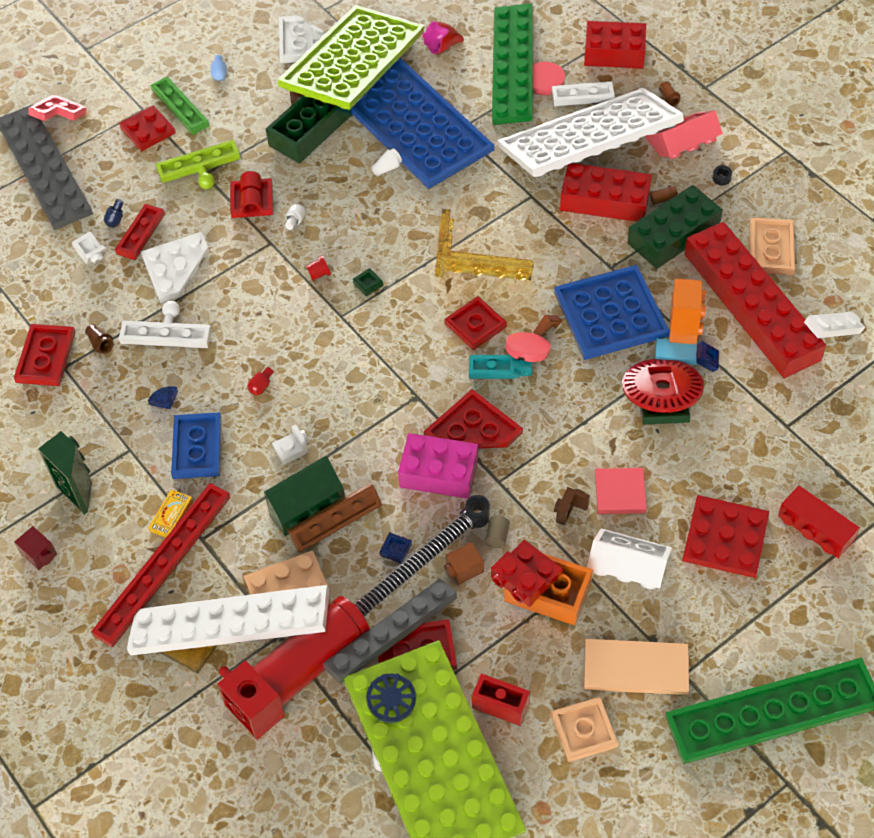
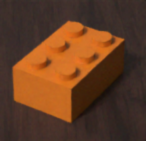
M544 554L563 568V573L530 607L523 602H517L511 593L504 588V602L576 626L592 584L593 569Z

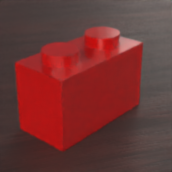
M481 673L471 696L472 709L521 726L530 705V691Z

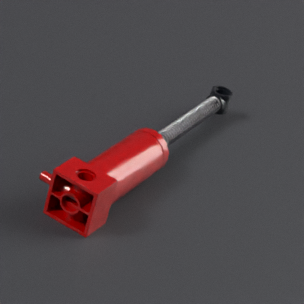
M482 495L469 497L465 508L460 511L458 518H455L454 521H451V524L444 527L441 533L438 532L437 535H434V538L427 541V544L420 547V550L413 553V556L411 555L407 558L404 564H400L399 567L392 570V573L385 576V579H381V582L374 585V588L367 591V594H363V597L356 600V603L350 602L344 596H338L328 604L325 632L289 636L253 667L245 660L232 672L227 666H222L219 669V674L223 679L217 683L224 705L256 740L285 717L282 707L325 671V661L370 630L364 617L367 616V613L374 610V607H378L381 601H385V598L392 595V592L399 589V586H403V583L410 580V577H413L414 574L417 575V571L420 572L421 568L424 569V565L427 566V563H431L434 557H438V554H441V551H445V548H448L450 544L452 545V542L455 543V539L458 540V537H462V534H465V531H469V528H482L487 525L490 519V504L486 497ZM480 510V511H482V512H480V513H475V512H473V511Z

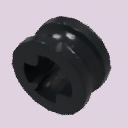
M724 165L717 166L713 171V181L721 186L729 184L731 182L732 170Z

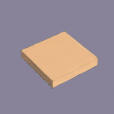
M601 697L551 711V717L568 762L618 747V741Z

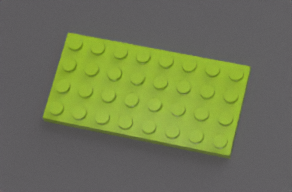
M355 5L278 79V87L350 110L424 33V25Z
M439 640L348 675L344 679L346 689L409 838H514L526 832L522 819ZM398 673L412 683L416 692V704L412 713L406 719L395 723L383 722L374 717L369 711L366 701L367 690L371 682L379 676ZM387 679L389 686L392 687L394 679ZM398 680L396 688L399 689L404 683ZM383 681L377 684L383 689L386 688ZM374 688L371 695H381V693ZM406 688L401 694H411L409 688ZM412 698L402 699V701L410 706ZM371 700L373 707L380 703L381 700ZM401 705L398 707L400 715L407 711ZM382 706L377 712L384 715L386 708ZM389 710L388 717H396L395 711Z

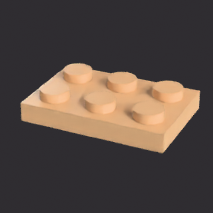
M313 550L243 576L250 595L327 585Z

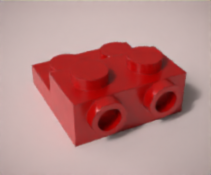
M525 539L511 553L507 551L491 567L492 581L498 587L507 589L517 602H523L528 607L563 573V568Z

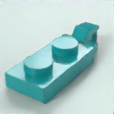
M511 355L469 356V379L520 378V376H532V362H526L520 358L516 359Z

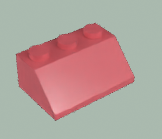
M716 111L694 113L683 118V122L676 124L672 128H664L656 134L646 135L645 139L660 157L677 158L681 156L682 151L687 150L689 152L698 149V144L703 142L705 144L712 143L717 140V136L723 134Z

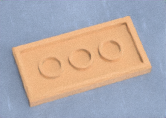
M585 639L584 690L688 695V644Z

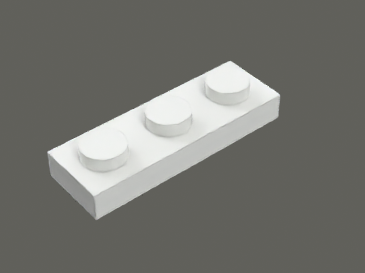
M612 82L552 86L554 106L602 103L615 98Z
M852 312L810 315L804 321L817 338L861 334L865 328L860 322V318Z

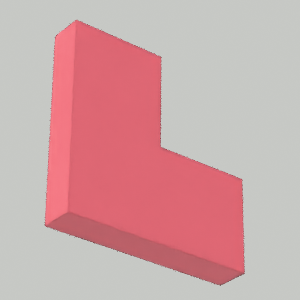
M53 95L28 108V115L46 121L58 114L74 121L86 114V107Z

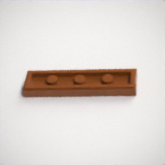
M369 483L287 531L297 551L302 552L382 506V503L374 485Z

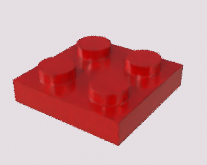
M154 105L119 123L121 130L141 152L176 133L172 124Z

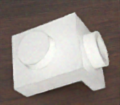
M90 231L72 242V246L86 265L91 262L95 264L104 258L105 246L100 245Z

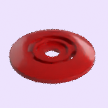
M649 359L639 362L627 370L623 377L622 388L626 397L643 409L662 413L677 412L693 406L700 400L704 391V381L696 369L684 362ZM664 382L669 384L670 387L666 389L658 388L656 385L658 383Z

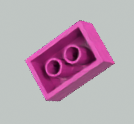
M408 433L398 470L399 488L468 499L471 494L478 463V444Z

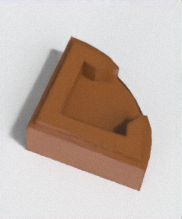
M544 315L533 333L539 336H546L545 332L552 327L556 329L561 324L562 319L558 315Z

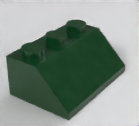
M60 431L39 447L38 450L55 487L83 514H86L89 508L92 481L89 477L90 470L83 462L85 458L78 450L80 447L78 442L72 436L67 437Z
M327 456L322 457L264 491L269 515L284 536L289 534L288 529L345 497L344 488Z

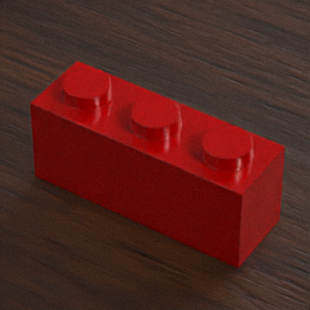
M800 485L783 501L778 513V517L785 524L793 526L806 539L814 541L826 553L834 555L838 559L856 540L860 529L858 525Z

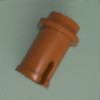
M669 81L661 83L659 91L665 97V102L670 106L678 105L680 94L673 89Z
M668 185V188L650 191V199L653 205L669 201L678 195L676 186Z

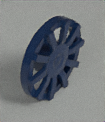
M383 674L371 682L367 690V706L372 715L377 719L387 723L399 722L406 719L412 713L416 704V692L412 683L400 674ZM387 679H394L392 687L389 686ZM398 680L404 683L399 689L396 688ZM383 681L386 688L383 689L377 684ZM375 688L381 695H371L372 690ZM409 688L411 694H401V692ZM412 698L410 706L403 702L402 699ZM371 700H381L380 703L373 707ZM400 705L407 709L402 715H400L398 709ZM382 706L386 708L384 715L377 712ZM389 710H394L396 717H388Z

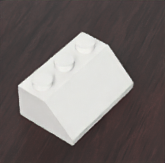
M601 528L593 540L587 568L593 569V573L606 576L609 574L616 576V579L622 582L634 581L641 583V586L647 589L660 588L672 547Z

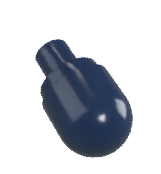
M116 198L114 205H110L104 215V223L108 227L114 228L120 224L124 212L121 209L124 204L123 200Z

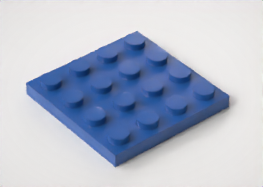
M637 265L554 287L556 299L584 360L669 337L670 331Z

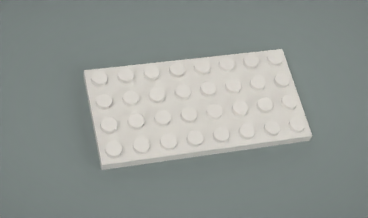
M640 88L498 140V144L501 150L533 177H538L548 171L561 169L567 164L580 162L583 158L599 155L602 151L610 148H618L621 144L637 141L640 137L656 134L664 128H672L676 124L683 122L684 119L683 113L648 90Z

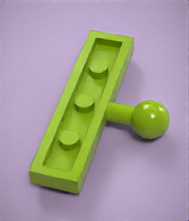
M233 139L156 163L155 166L162 183L199 173L198 184L201 188L207 190L211 189L215 184L214 177L207 173V169L239 160L241 157Z

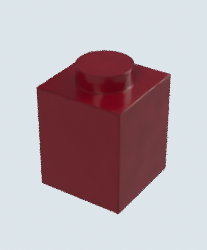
M34 526L14 541L20 554L38 570L48 565L57 555L53 544Z

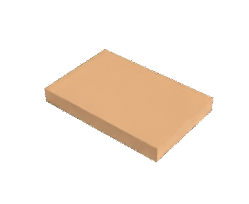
M750 218L749 247L751 255L767 274L794 275V220Z

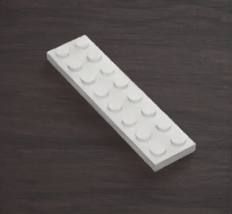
M327 585L142 608L134 616L127 651L130 655L325 632L330 591Z

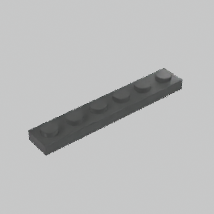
M438 579L325 661V670L342 684L348 675L360 671L456 600L457 592L444 581Z

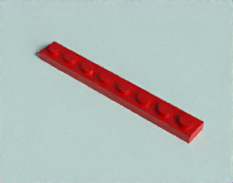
M212 483L208 484L93 628L91 633L95 638L112 648L133 623L136 613L148 604L231 497L227 491Z

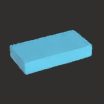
M657 339L655 359L678 360L686 364L701 365L702 342H697L696 345L671 343L669 339Z

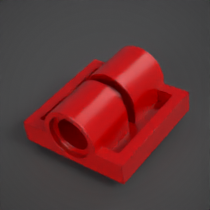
M247 171L241 175L239 181H230L231 218L273 215L272 178L261 179L259 173Z

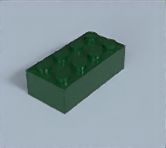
M302 95L265 128L268 146L300 164L352 116L351 109H343L339 106Z
M691 185L629 226L627 244L658 269L685 250L688 237L721 223L723 209L697 187Z

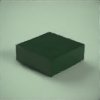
M369 268L353 278V284L367 297L383 286V280Z

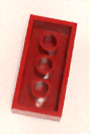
M570 163L567 165L562 186L560 211L637 222L646 215L652 174Z

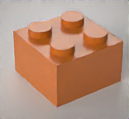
M674 279L669 342L697 345L698 335L702 336L703 322L700 321L705 318L706 305H703L705 304L706 290H702V281Z

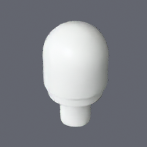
M294 204L289 208L285 224L287 229L291 230L302 222L305 217V209L302 205Z

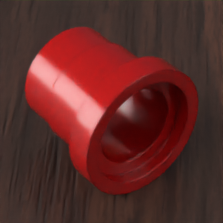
M322 255L318 257V260L306 265L312 280L325 275H332Z

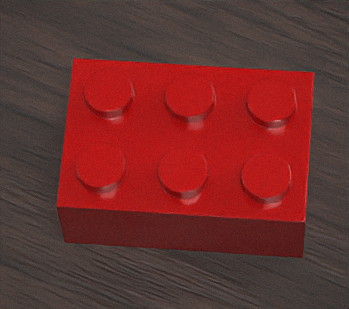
M587 21L584 66L644 69L647 23Z

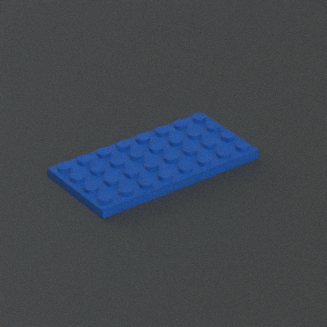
M401 58L351 108L352 115L388 150L394 148L401 156L402 164L428 189L494 151V144Z

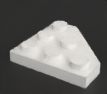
M298 15L279 17L280 62H297L325 35L324 31L313 24L305 23L304 19Z
M202 232L141 251L160 304L181 297L185 291L186 284L189 280L193 279L198 271L200 262L203 258L207 257L209 249Z

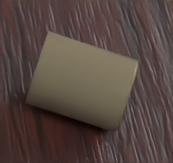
M492 516L489 521L485 543L493 548L505 546L510 521L502 516Z

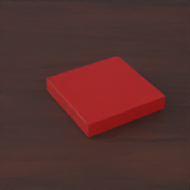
M479 296L444 319L445 325L473 351L507 327V322Z

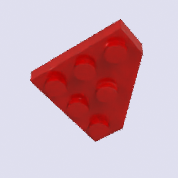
M473 389L424 430V436L478 444V449L507 448L523 434V428Z

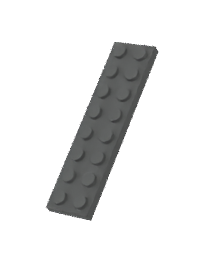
M32 104L0 117V131L53 229L56 230L88 217L93 212L42 120L28 115V108L32 107Z

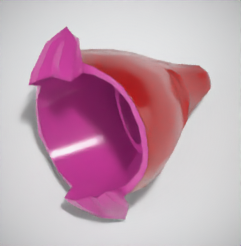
M432 21L427 26L426 31L422 33L423 43L427 45L432 54H442L451 46L464 41L463 36L455 28L444 22Z

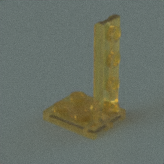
M442 209L434 277H443L444 271H451L454 273L459 272L531 281L534 268L532 260L450 251L453 236L449 232H453L454 219L450 218L451 209Z

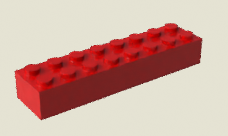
M721 222L687 238L684 255L783 379L822 361L826 343L821 338H817L804 323L806 319L725 222Z

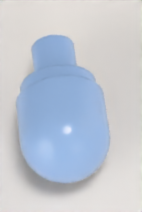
M216 55L215 61L211 64V76L213 79L221 81L226 77L227 66L223 61V57Z

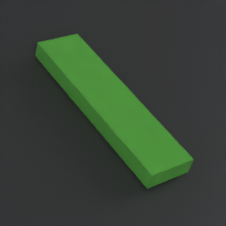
M168 76L150 85L152 91L192 135L210 126L209 121Z

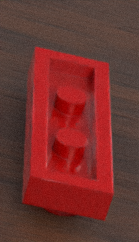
M144 204L116 246V255L136 260L165 215L164 209Z

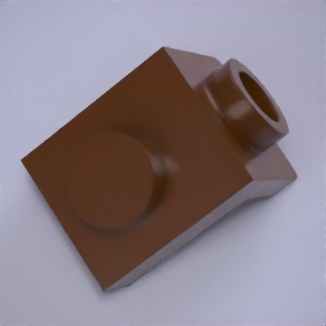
M567 487L563 498H558L554 507V512L557 513L556 523L566 525L573 507L587 511L590 495L580 489Z

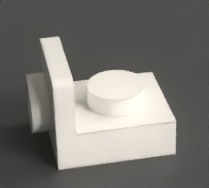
M296 424L291 426L292 434L272 443L273 449L283 465L308 453L307 443H309V439L305 431H300Z

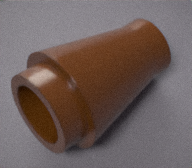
M94 324L89 325L85 329V334L88 336L94 351L101 354L111 351L114 342L110 334L99 329Z

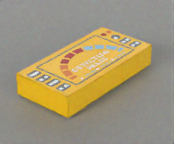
M171 489L149 525V532L166 538L193 503V498Z

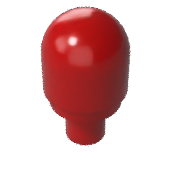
M266 367L262 373L254 374L248 382V391L252 395H261L269 386V378L274 371L270 367Z

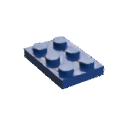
M220 412L174 415L171 467L173 479L220 476L222 419Z

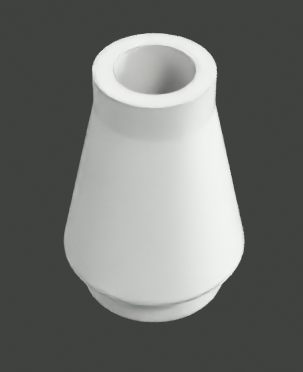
M393 148L387 150L371 166V169L379 177L381 174L400 167L399 164L403 161L399 153Z

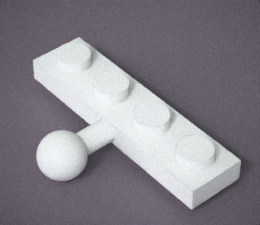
M167 301L162 307V312L165 316L163 323L123 321L119 335L120 344L208 348L212 330L210 325L173 323V319L180 312V307L174 301Z

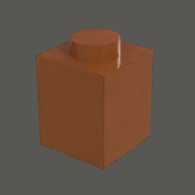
M470 542L446 554L444 569L450 579L454 578L456 583L460 585L484 573V560L474 544Z

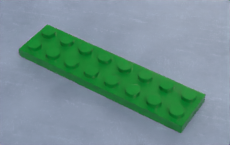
M533 4L494 7L493 125L533 121Z
M858 658L668 711L665 713V718L682 763L687 764L874 711V682L863 659Z

